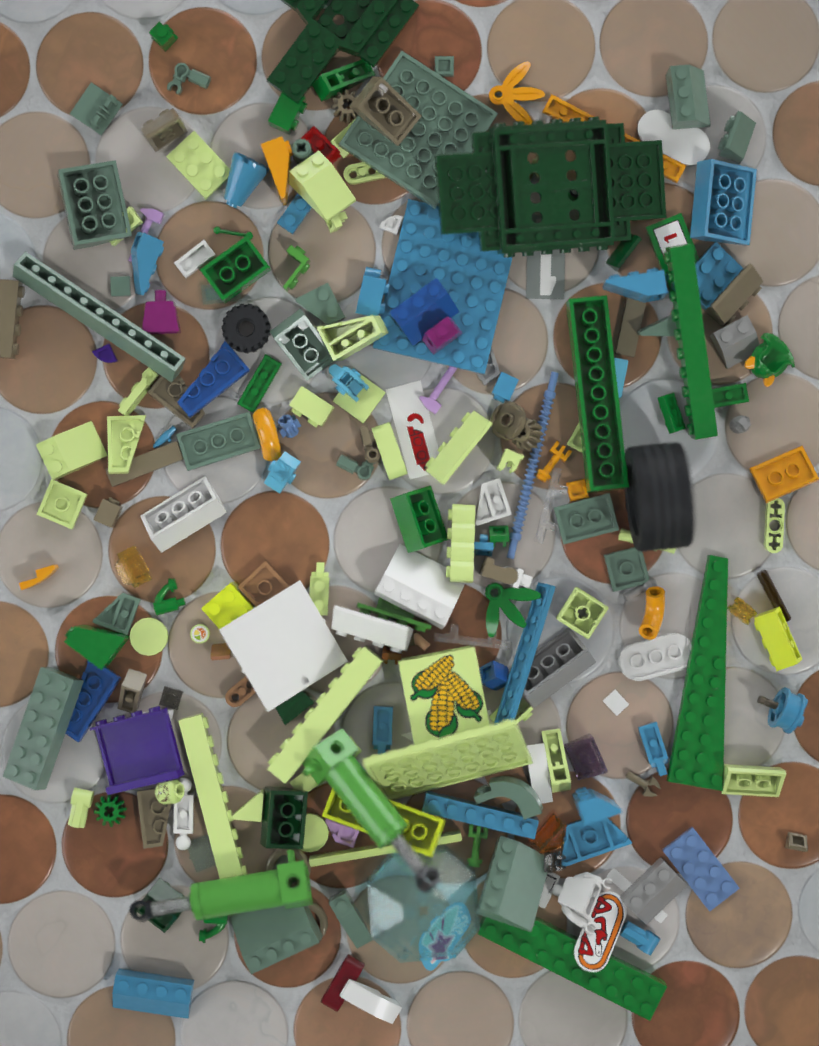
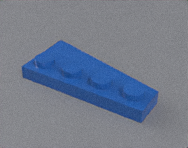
M225 341L177 403L187 416L191 418L250 372V369Z
M88 660L86 670L81 678L84 682L65 733L77 742H81L122 678L109 668L100 670Z

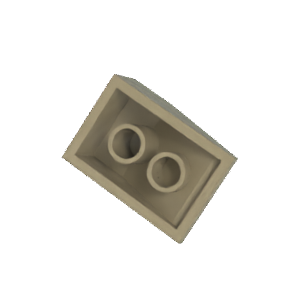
M373 76L349 106L365 122L396 146L400 145L422 117L382 77Z
M173 108L162 111L159 114L160 117L155 120H148L143 124L144 127L141 128L155 152L188 132L180 116Z

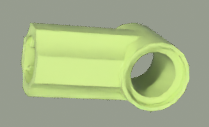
M74 788L71 797L72 807L68 825L75 828L85 827L88 810L93 802L94 791Z

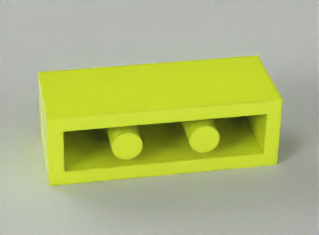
M780 606L760 613L754 618L755 628L758 632L760 631L762 636V644L770 654V663L773 667L775 666L777 671L797 665L802 660Z

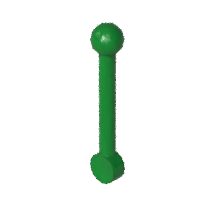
M220 227L213 229L215 234L224 233L241 237L248 236L250 240L253 239L251 232L241 233L223 230Z

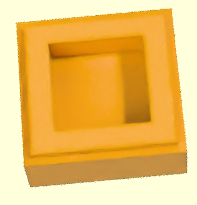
M585 479L566 483L570 502L589 497Z

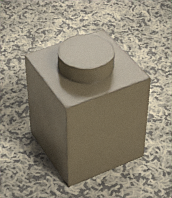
M111 497L108 500L103 499L93 520L114 528L123 509L119 505L120 501Z

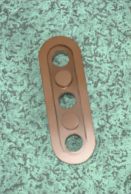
M246 676L226 693L225 700L231 707L242 705L256 693L254 688L247 686L249 680ZM234 693L239 695L238 700L232 698Z

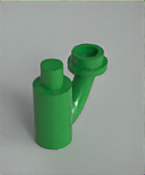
M168 578V583L155 597L153 606L157 616L179 610L180 606L186 605L184 598L177 599L173 597L163 600L169 590L174 592V590L178 589L175 578Z
M228 915L203 919L204 923L216 924V926L209 931L206 928L200 930L199 941L206 943V939L220 933L228 922Z

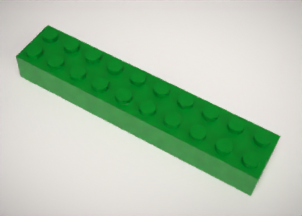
M607 295L568 299L566 309L587 493L626 489L629 485Z
M484 916L477 927L478 935L649 1021L667 988L664 980L612 954L607 965L602 970L597 972L584 970L578 965L574 956V948L578 937L537 916L535 917L531 932Z

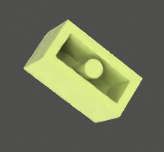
M303 386L300 387L289 404L292 407L291 412L299 417L301 415L309 418L307 422L316 428L318 425L323 427L334 410L332 405Z

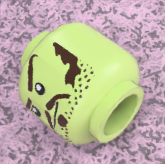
M178 779L160 782L155 789V796L163 805L179 803L185 793L184 786Z

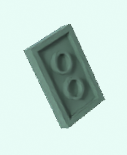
M610 493L553 508L563 545L619 530Z

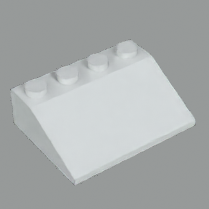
M399 544L374 595L443 629L465 583L449 582L450 577H446L445 566L415 551L408 553L406 546Z

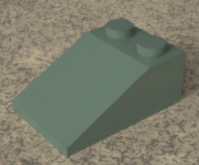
M301 308L270 331L275 341L306 381L333 362L320 334Z

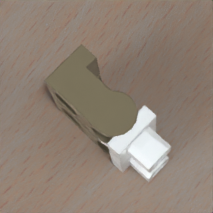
M484 557L479 575L510 584L514 588H519V585L527 588L530 587L532 577L523 574L524 570L516 567L514 569L508 566L500 567L493 565L495 559Z

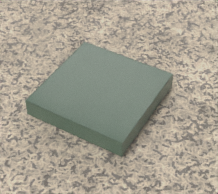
M635 547L603 555L613 592L643 585L649 581L643 551H638Z

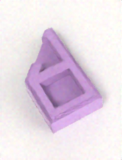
M326 818L325 822L335 842L354 848L359 830Z

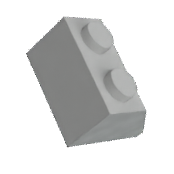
M748 315L709 335L727 369L749 358L754 349L760 345L756 330Z

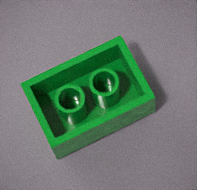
M245 236L201 268L200 271L224 304H226L270 272L271 269L248 236Z

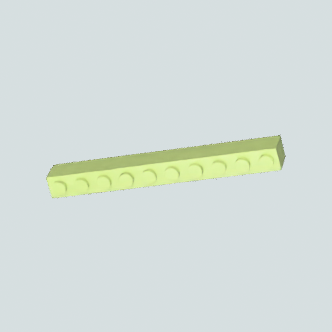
M203 713L181 718L179 725L219 878L248 874L246 865L243 866L241 861L243 851L236 842L239 839L236 828L233 829L231 822L234 821L232 818L233 813L227 807V802H229L227 791L223 792L222 784H224L223 775L221 772L218 773L217 765H219L218 756L213 754L212 750L214 740L212 735H208L207 728H209L208 718L204 717Z

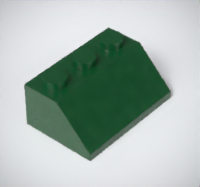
M265 786L260 844L263 847L270 849H303L308 791Z

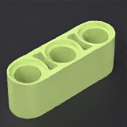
M390 422L371 428L389 480L407 475L408 473Z

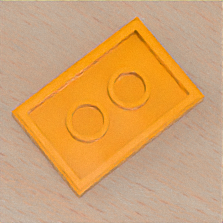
M803 446L749 469L765 503L819 481V477Z

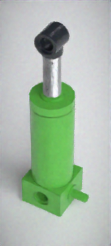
M342 728L315 745L302 763L305 767L303 774L305 776L311 775L318 785L326 780L377 846L381 849L386 845H392L415 874L417 888L424 893L431 892L441 881L439 870L428 864L425 865L403 837V831L409 826L408 823L354 757L359 750L356 744Z
M293 849L287 850L288 863L278 864L275 870L193 883L190 886L189 896L154 902L152 900H137L130 906V915L139 922H146L157 915L191 910L197 921L279 906L291 909L313 905L308 866L304 860H295ZM294 882H299L296 888H291ZM144 906L145 913L142 916H138V908Z

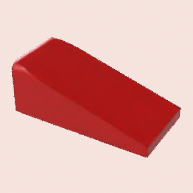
M315 126L300 138L310 143L313 153L320 151L332 165L341 157L339 149L332 145Z

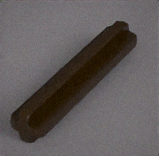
M766 570L758 572L757 577L773 608L780 606L784 618L788 622L791 620V616Z

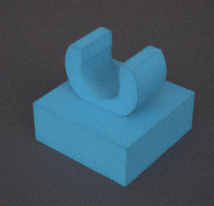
M480 534L479 542H474V556L493 555L494 543L488 542V535Z

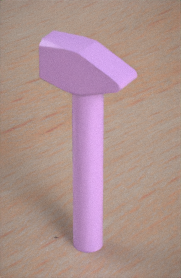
M140 209L146 216L140 232L148 234L152 222L161 224L164 213L155 209ZM130 254L128 261L132 263V258Z
M449 366L429 398L419 397L424 407L435 415L442 406L436 399L457 368Z

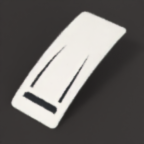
M549 870L539 902V906L542 908H546L553 894V887L560 879L559 875Z

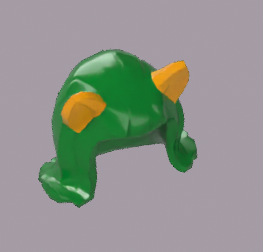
M764 333L761 336V339L764 340L763 343L754 349L751 356L746 360L744 367L750 369L756 377L763 378L764 386L769 387L773 384L775 377L782 374L787 366L794 368L795 362L789 348L779 337L773 333Z

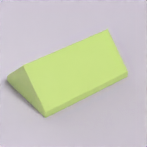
M724 764L722 794L779 797L786 771L780 767Z

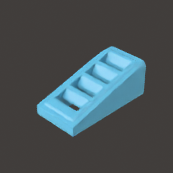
M614 358L618 396L621 398L628 360Z

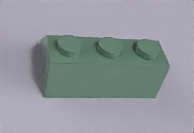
M691 65L670 66L666 73L672 130L710 127L704 70Z

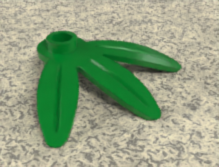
M499 583L489 584L485 589V595L490 600L486 612L488 636L492 638L497 632L499 608H501L510 621L521 628H525L526 622L524 617L509 599L532 601L541 598V593L528 588L504 589ZM496 589L498 595L493 596L491 590Z

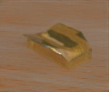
M135 545L117 554L118 560L115 568L123 584L132 585L136 588L152 580L149 569Z

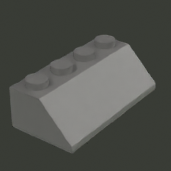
M568 627L535 653L523 691L534 708L596 663L588 649L571 628Z

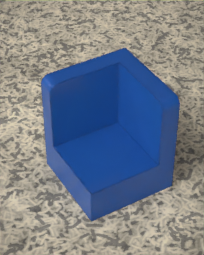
M493 660L479 668L483 686L495 691L506 686L509 677L507 666Z

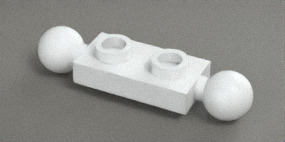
M183 777L179 781L183 784L185 793L181 801L174 804L173 834H180L176 839L177 848L187 850L191 845V840L187 834H193L194 794H188L192 787L191 780Z

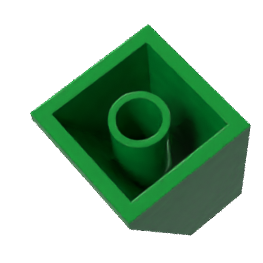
M82 624L71 627L65 634L67 638L64 643L100 670H103L110 665L130 637L119 632Z

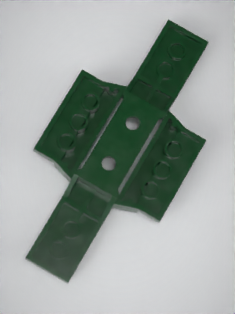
M281 0L298 13L306 27L266 81L292 101L299 104L330 60L339 51L357 56L375 68L417 11L419 4L413 0H333L318 21H315L329 0ZM336 15H341L344 17V23L337 25L334 23L333 18Z

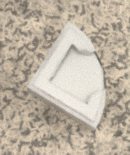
M394 215L386 218L380 224L379 229L397 235L404 216Z

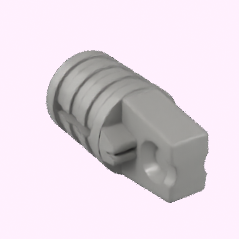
M744 415L734 417L730 421V429L737 434L746 432L751 426L750 418Z

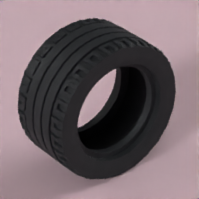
M678 442L627 448L625 458L629 487L625 489V500L634 547L641 552L688 547L693 542L695 512L691 474L683 446Z

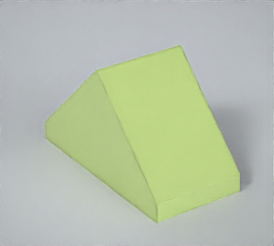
M262 789L238 809L232 815V818L234 820L262 822L265 791Z

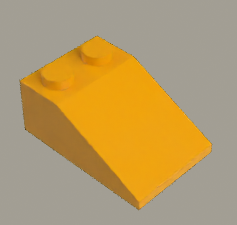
M283 136L262 143L261 147L282 203L287 205L289 171L291 170L292 163L290 156H293L289 141H284Z

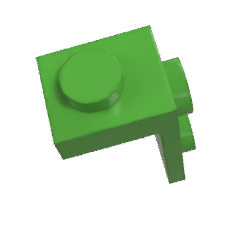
M290 245L286 250L287 254L298 261L300 265L283 286L285 291L293 290L299 282L297 280L301 273L304 275L310 268V260L304 255L306 252L299 246L293 247Z

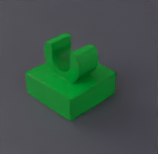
M508 525L489 526L490 542L494 543V547L496 542H502L503 547H506V542H509Z

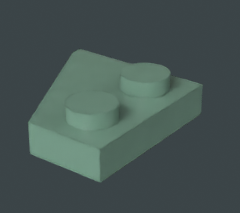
M328 283L295 299L299 305L326 325L336 323L345 318Z
M123 592L102 613L93 619L92 623L128 635L141 599Z

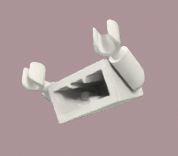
M584 872L574 877H567L563 886L555 884L552 893L559 897L558 903L562 906V911L566 917L577 926H583L586 934L592 935L593 933L588 931L587 927L591 925L596 929V924L593 922L587 923L586 920H590L601 889L605 892L611 890L604 883L612 884V880L610 878L602 880L597 875Z

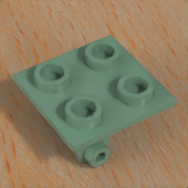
M90 83L70 112V115L102 136L123 104L116 100L117 98L113 95H109L93 83Z

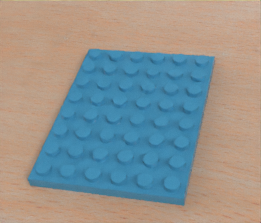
M408 199L389 277L388 295H385L383 302L386 303L384 313L380 315L389 333L376 340L373 344V349L485 375L513 257L504 258L503 254H497V250L480 252L479 232L441 235L439 206L434 209L427 203ZM437 278L459 310V313L452 317V319L463 334L433 355L423 340L412 346L389 312Z

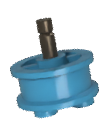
M784 687L777 693L774 700L766 699L760 695L757 703L770 708L768 713V725L770 727H780L784 733L790 734L797 726L800 727L803 724V714L808 704V699L805 698V695L801 693L793 694L789 688Z

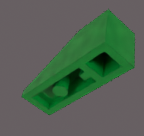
M361 59L321 74L312 86L322 102L338 96V92L343 93L345 89L349 90L368 80L375 73L371 65Z

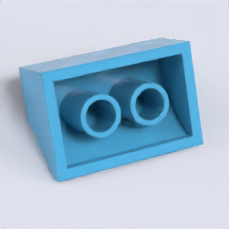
M581 787L575 790L576 793L572 794L579 817L584 825L622 813L621 808L613 799L591 788Z

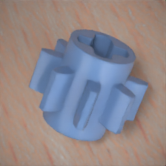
M286 414L279 418V425L276 426V429L283 438L285 436L293 438L298 434V428L301 427V424L295 415Z

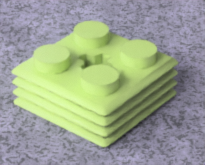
M575 587L556 616V619L589 639L609 607L580 588ZM583 608H585V613L587 615L585 617L581 616L579 618V613L577 611L579 609L582 610Z

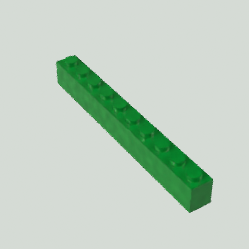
M688 243L665 247L664 261L668 263L669 270L666 272L667 282L671 285L669 299L670 302H673L674 307L671 315L672 320L676 321L674 337L679 344L677 357L678 360H681L679 374L684 382L682 395L686 398L687 404L684 406V411L689 419L687 432L695 440L718 436L693 244Z

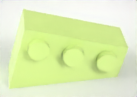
M373 315L316 327L333 361H343L389 333L381 316Z

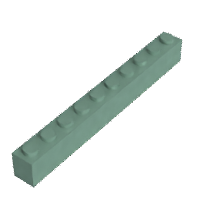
M26 251L14 263V278L170 382H173L183 370L185 357Z

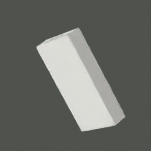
M202 240L175 261L174 264L187 279L213 259L216 254L206 241Z

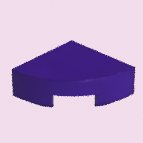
M110 343L92 351L94 356L103 362H118Z

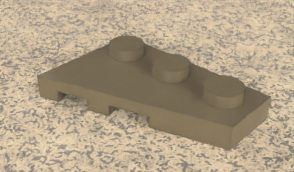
M179 374L173 382L161 376L148 391V394L194 429L204 417L205 412L201 409L189 418L177 403L188 389Z
M156 788L137 790L143 849L160 847L164 843L171 804L163 805L157 800L155 796Z

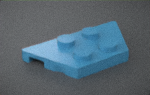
M609 818L584 825L581 819L566 824L561 866L563 868L630 845L632 842Z

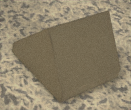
M788 832L785 848L807 852V835Z

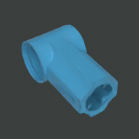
M629 920L624 923L620 932V936L637 945V948L650 956L661 940L656 934L649 930H643Z

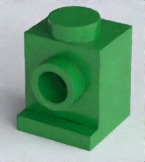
M160 22L148 32L151 39L165 52L178 39V36L174 34L170 26L167 24L162 25Z

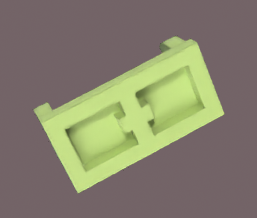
M506 448L496 469L499 471L503 470L507 463V467L511 466L509 473H512L517 469L519 462L523 460L524 456Z

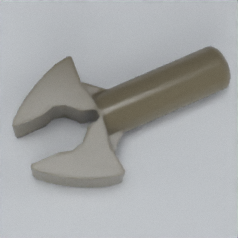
M630 771L626 774L628 780L643 787V796H657L656 793L649 790L648 785H655L661 789L658 781L653 776H651L650 780H644Z

